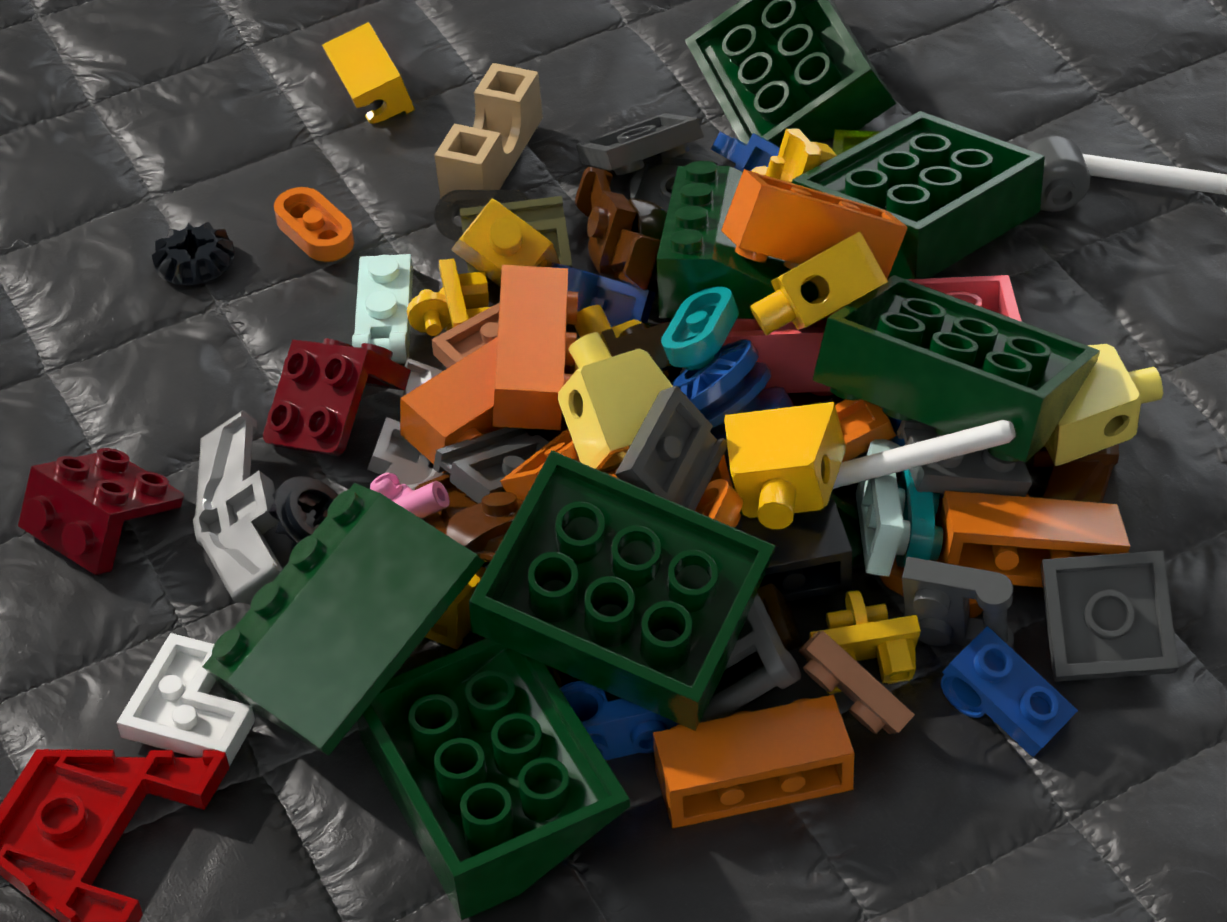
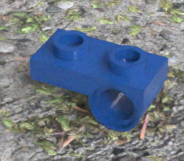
M552 262L551 268L568 269L567 291L578 292L577 312L592 305H601L611 327L633 319L639 320L642 323L648 322L656 294L655 291L642 290L621 281Z
M988 626L942 672L945 674L941 679L942 691L947 700L958 711L973 718L982 717L986 713L1032 757L1078 711Z
M584 681L571 682L560 688L605 760L636 753L654 752L653 732L667 730L678 725V723L624 699L608 702L602 689Z

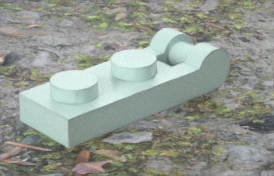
M411 254L362 256L359 259L355 332L352 336V346L360 348L362 343H369L386 348L393 352L391 360L398 364H405L409 358L410 324L407 316V307L412 300L413 265Z
M875 439L870 442L867 456L900 446L886 439ZM896 473L858 482L856 501L866 573L889 577L895 556H903L908 547L911 525L909 520H903L905 489L898 488Z

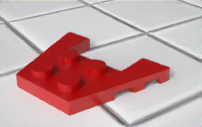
M37 749L0 805V876L60 922H139L143 916L139 900L92 886V883L147 794H153L205 810L230 768L226 753L218 750H203L202 758L175 757L173 750H150L147 757H116L114 750Z

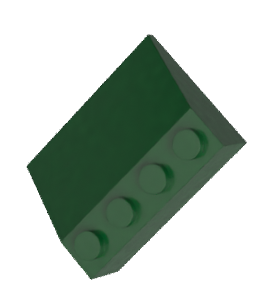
M740 0L685 39L738 139L745 144L748 143L754 133L780 147L786 129H800L810 142H821L854 133L897 104L832 0Z
M919 111L794 178L792 183L891 213L908 228L889 276L895 275L903 279H927L1040 212L1045 156Z
M696 161L687 166H678L656 259L659 318H673L683 301L701 290L712 287H726L731 290L738 307L739 316L737 319H755L750 306L774 293L775 289L771 281L791 270L784 266L785 260L768 256L766 262L762 263L739 255L735 252L736 245L721 231L743 173L742 171L731 166H717L709 161ZM808 281L801 285V294L807 302L810 303L818 298V290L812 282Z
M895 275L887 279V283L849 303L828 317L813 381L830 387V391L840 398L847 400L862 399L882 407V411L892 418L907 421L914 419L935 427V432L940 436L1000 420L1010 421L1015 428V438L1007 444L988 448V452L992 456L1009 462H1026L1047 443L1096 364L1100 353L1098 349Z
M551 450L469 600L471 630L473 633L696 731L722 678L776 546Z
M356 483L332 501L328 508L327 517L311 536L305 537L294 547L288 564L273 582L267 583L255 594L249 611L234 629L226 631L219 637L213 646L212 655L202 666L241 702L251 705L254 712L327 756L331 754L485 563L476 553L383 494Z
M487 638L391 678L357 720L362 743L461 921L520 895L630 807V798L545 664Z

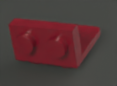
M325 338L323 343L292 339L275 397L268 413L263 439L266 443L276 447L339 456L346 449L365 385L405 391L411 370L392 361V351L374 344L362 343L359 348Z
M102 448L97 450V453L78 457L62 456L53 462L31 466L18 527L91 573L98 575L110 572L113 569L125 520L180 508L183 503L184 494L169 485V480L163 475L146 471L129 461L130 458L126 453L116 449Z

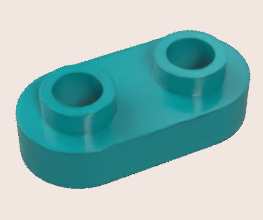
M726 287L707 288L683 301L661 338L662 346L672 366L684 367L686 370H698L706 367L713 360L739 316V310L730 289Z
M904 470L899 478L898 488L905 489V506L902 516L903 520L910 521L911 530L906 553L903 556L896 555L897 565L902 568L905 567L907 557L937 561L943 543L942 526L935 525L940 493L918 492L910 470Z

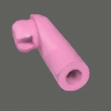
M384 473L378 476L370 485L371 490L383 494L420 519L447 508L450 503L448 492L439 481H434L419 489L412 490L406 484H400L395 474Z

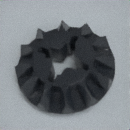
M188 222L185 229L180 231L169 229L167 238L155 241V253L152 254V259L156 272L164 280L179 285H197L222 275L231 266L235 250L233 241L229 239L225 229H214L209 222L202 224L200 227H193ZM198 248V253H195L196 259H191L188 249Z
M299 476L286 480L272 494L275 501L269 513L279 521L275 533L287 535L292 540V551L302 539L311 536L327 517L328 508L338 494L328 485L314 478ZM312 510L316 511L313 516L315 519L313 522L314 528L305 522L307 519L306 513L309 514Z

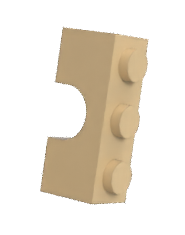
M492 63L474 92L475 120L473 127L454 123L434 155L441 201L466 207L486 206L491 198H495L543 118L539 74L537 71Z

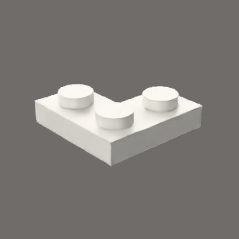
M170 633L116 723L122 738L166 750H173V752L195 758H202L203 750L222 751L226 753L230 766L253 726L255 717L251 705L209 695L216 679L202 666L212 655L214 644Z

